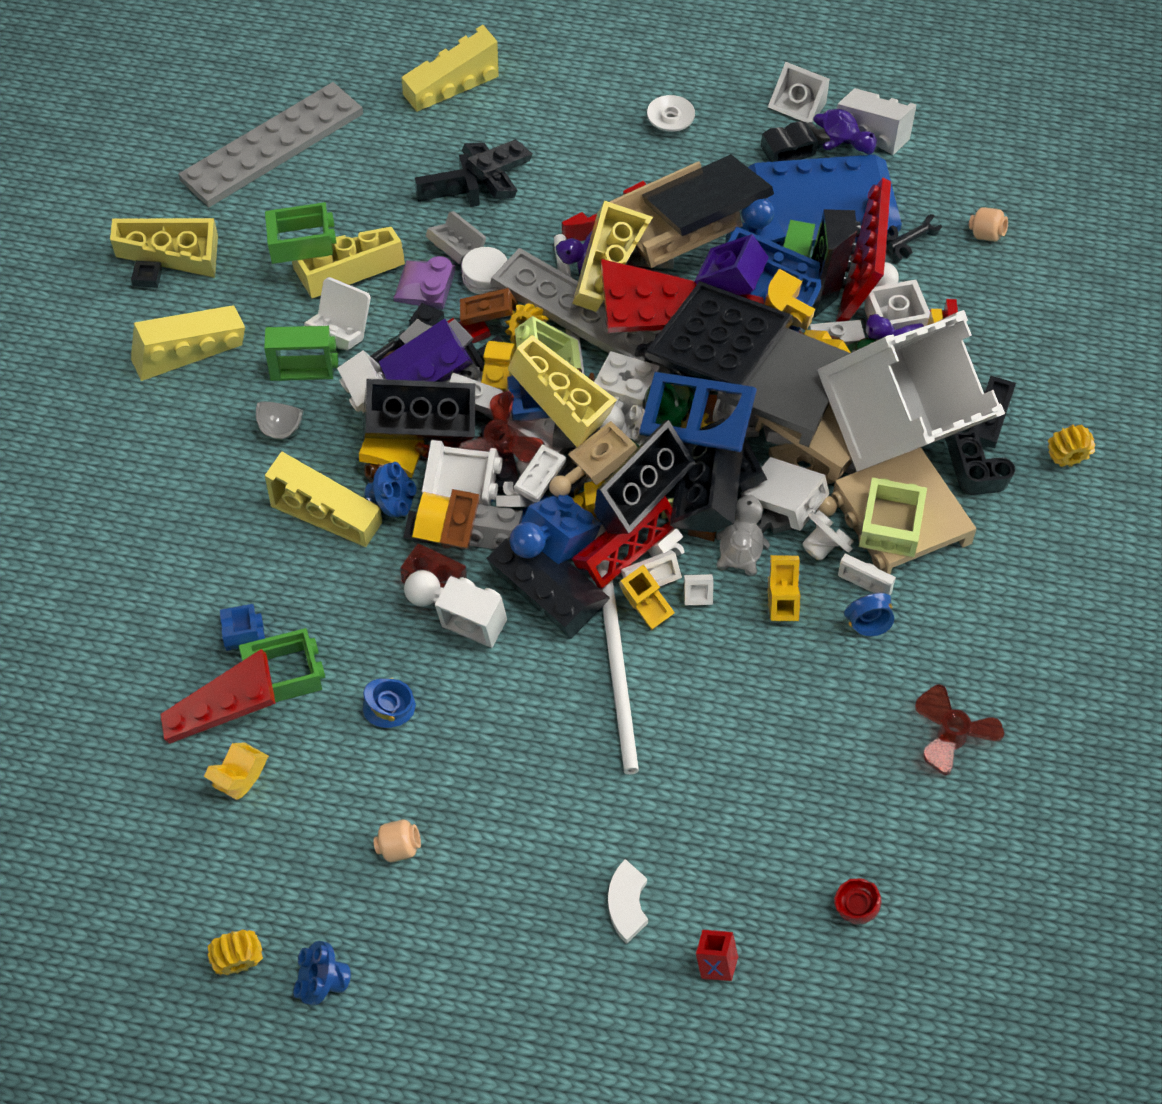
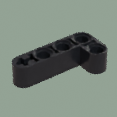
M976 426L945 438L959 487L964 493L969 495L1001 492L1007 488L1015 473V466L1007 458H985Z

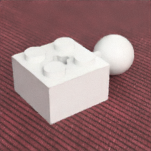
M885 262L884 276L865 299L864 310L867 318L872 314H878L880 317L889 319L895 330L917 323L927 326L930 311L917 280L898 283L899 274L897 269L892 264Z
M610 351L594 383L616 398L617 401L610 415L600 426V429L612 421L622 430L625 416L633 405L646 407L645 392L652 384L654 372H660V366Z
M425 570L412 573L405 581L404 592L407 599L412 604L420 607L435 603L443 628L493 648L507 621L503 600L498 592L490 588L483 590L476 587L472 581L460 577V579L452 576L449 577L445 587L442 588L438 578L433 573Z

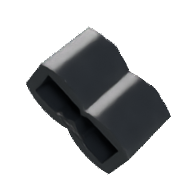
M800 121L790 123L785 128L768 129L762 133L760 146L770 162L802 160L816 154L818 140L808 124Z

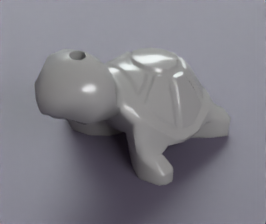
M753 495L744 496L737 501L734 524L717 533L716 539L721 540V556L716 566L720 570L734 567L736 569H743L749 576H755L757 574L756 563L761 556L763 548L769 549L770 543L764 537L762 530L756 525L761 519L763 507Z

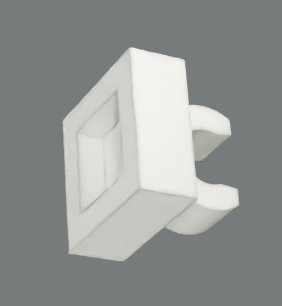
M504 482L503 490L506 495L496 496V507H524L534 504L533 501L513 490V482Z
M677 528L673 529L647 551L652 557L669 550H673L679 556L685 552L682 545L677 543L683 536Z
M712 574L684 575L685 605H713Z

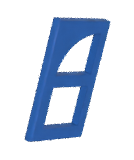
M654 372L639 431L641 436L649 437L661 425L655 422L665 383L696 388L687 427L673 426L682 442L741 452L757 391L755 387ZM710 390L741 395L737 407L728 419L712 429L700 430Z

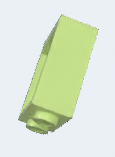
M534 316L515 329L516 347H519L533 335L576 369L581 368L578 340Z
M872 477L859 547L915 557L927 488L916 484H905L890 481L889 479ZM875 498L916 505L912 531L871 524Z

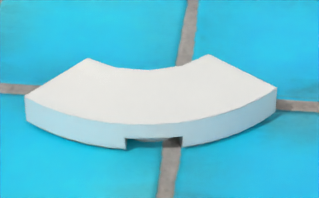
M625 859L612 877L608 892V908L613 927L620 938L627 944L648 924V918L641 910L639 902L640 893L647 884V878Z

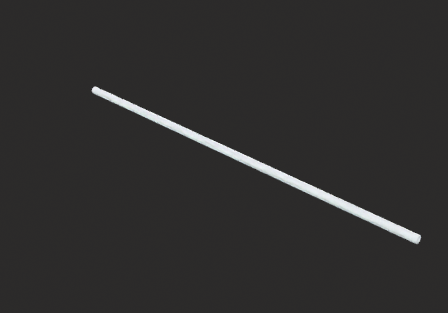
M563 234L556 235L554 237V246L560 241L566 240V236ZM556 254L557 269L571 277L570 265L563 263ZM566 329L567 335L578 340L582 373L585 375L580 337ZM588 477L586 483L592 480ZM603 525L601 526L596 538H598L602 533L606 531ZM603 560L597 565V570L601 577L608 572L609 561ZM612 580L600 589L610 597L602 609L623 768L625 774L631 775L637 773L639 768Z

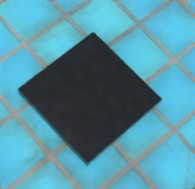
M730 154L642 194L644 202L681 236H685L748 207L756 200L772 196L774 191L768 182Z
M699 281L645 351V355L649 360L699 379L747 386L793 323V315Z

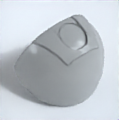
M260 401L256 406V420L260 430L266 436L286 439L299 428L304 411L286 404Z

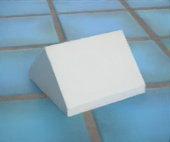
M785 62L768 108L803 122L813 123V117L819 114L826 104L830 79Z

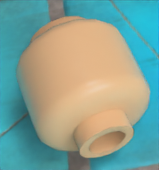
M982 207L977 210L975 215L970 217L969 229L973 230V235L978 240L995 242L1001 236H1005L1007 232L1008 217L1004 216L1003 211L1000 209Z
M405 819L381 825L378 830V836L374 837L376 853L378 855L382 854L384 859L390 863L412 858L415 856L417 849L421 847L417 826L415 824L411 825Z

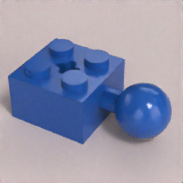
M769 199L756 200L741 210L744 223H742L740 228L784 246L786 235L774 215V207ZM731 231L726 234V243L729 241L734 231Z
M553 495L529 505L522 522L512 530L509 542L513 552L522 558H533L543 552L554 562L560 564L573 558L593 542L602 524L594 518L592 513L575 503L570 496L558 495L556 497Z

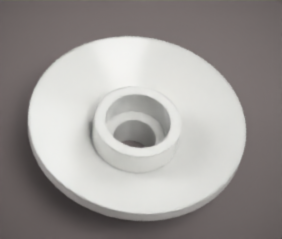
M666 95L658 97L650 103L647 109V117L654 127L663 131L675 132L683 130L692 124L695 118V109L685 98Z

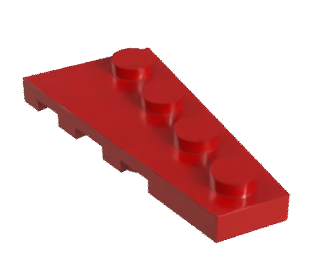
M260 649L161 713L164 740L170 744L276 704L267 654Z

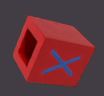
M702 929L696 951L701 979L732 981L738 960L733 932Z

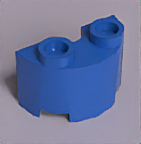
M514 376L507 377L513 421L518 420L520 422L550 418Z
M254 604L220 610L222 638L226 651L239 649L241 644L265 639L261 613L255 614Z

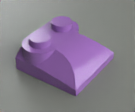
M443 256L433 257L429 261L406 260L394 295V302L418 306L424 303L443 310L455 275V265H452L451 261Z

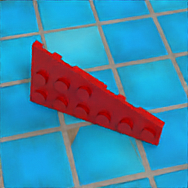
M883 177L877 185L874 184L870 188L867 195L868 203L855 253L850 258L851 266L836 322L849 321L884 276L891 181Z
M601 259L608 333L662 330L697 284L693 280ZM751 294L739 295L764 304L763 297Z

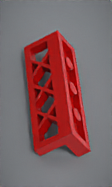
M664 496L629 534H608L607 531L602 533L572 558L575 566L587 569L598 588L606 586L621 573V569L631 565L674 529L670 525L672 507L668 499ZM664 511L669 522L662 528L656 527L658 515ZM643 527L649 528L647 540L643 544L637 543L639 531ZM623 544H629L627 557L623 560H618L619 547ZM603 560L609 561L608 572L601 577L596 566Z

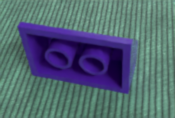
M444 318L380 360L379 363L385 378L389 380L446 382L450 379L452 373L458 374L466 367L472 365L473 361Z

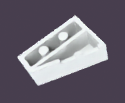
M856 88L837 104V109L846 110L853 115L860 132L870 131L874 133L877 138L876 146L892 155L910 140L916 104L910 103L907 106L898 103V100L894 98L888 101L881 99L878 94Z

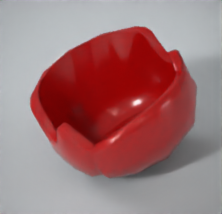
M862 878L849 879L841 884L834 897L835 907L839 915L854 925L866 924L875 919L880 912L882 904L877 886Z

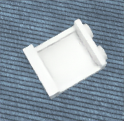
M431 440L422 493L428 492L450 497L452 489L479 494V504L491 506V501L496 500L498 484L495 483L496 474L501 473L502 458L499 457L496 448H490V452L444 447L442 441Z
M770 457L761 467L767 480L755 488L742 491L741 497L755 496L763 508L788 516L791 528L800 531L810 519L808 515L812 511L815 513L829 495L826 477L824 474Z

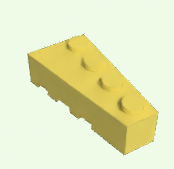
M484 25L476 28L477 33L471 37L464 36L459 39V44L448 51L445 48L439 52V55L431 63L425 61L401 77L403 95L417 112L499 77L497 40Z
M607 201L603 202L596 216L572 304L597 312L604 301L601 259L626 264L653 217Z
M214 218L112 219L110 241L116 257L133 261L161 262L162 267L215 278L218 233Z
M392 227L359 232L358 237L354 238L345 237V235L336 237L337 244H332L333 255L292 261L293 269L311 298L321 296L323 281L328 277L350 285L405 264L402 242Z
M234 305L135 322L131 361L140 380L143 381L241 346L243 344L245 326Z
M533 335L517 347L508 367L509 372L577 448L603 424L617 401L616 398Z
M282 451L265 474L271 507L367 547L382 524L381 509L374 502L366 500Z

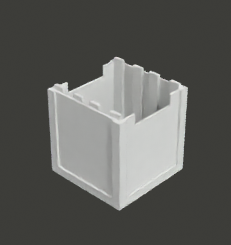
M964 310L922 328L895 337L893 334L886 336L817 369L857 472L1005 414L1002 405L998 403L994 390L987 393L983 392L963 339L972 336L966 322L968 319Z

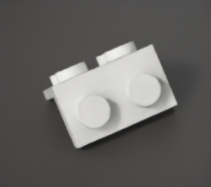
M328 277L323 281L318 314L306 321L304 326H329L330 335L336 338V347L342 350H349L364 338L371 297L365 291Z

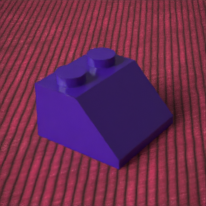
M753 234L710 248L695 279V283L698 284L701 281L736 295H748L755 290L769 257Z

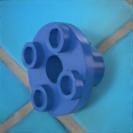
M398 462L383 464L377 469L374 481L366 485L365 499L374 502L389 517H402L407 515L411 508L413 496L416 494V485L414 481L409 480L406 472Z
M316 941L309 948L304 947L301 949L298 956V964L300 966L298 980L293 989L295 998L301 999L304 1004L315 1006L324 1000L329 991L342 993L347 989L351 979L350 967L346 963L335 961L334 950L330 943Z

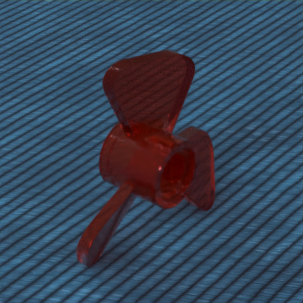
M506 391L493 396L490 401V409L494 420L486 425L484 437L465 441L459 445V448L490 452V448H496L501 453L513 452L521 462L530 463L541 445H545V443L540 438L519 436L517 431L508 425L514 395ZM505 432L504 437L498 441L499 436Z
M943 685L933 686L916 701L915 710L922 716L940 725L937 738L924 748L923 758L926 763L942 775H949L951 773L954 750L965 744L967 736L996 742L1001 741L1005 733L999 719L989 717L971 722L965 712L956 709L952 710L946 687ZM949 727H954L959 731H952L951 729H949Z

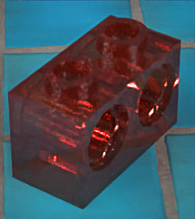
M417 543L400 567L401 579L404 585L406 579L417 570L433 573L439 582L448 581L450 576L460 579V577L467 579L465 565ZM440 583V587L444 588L446 583Z

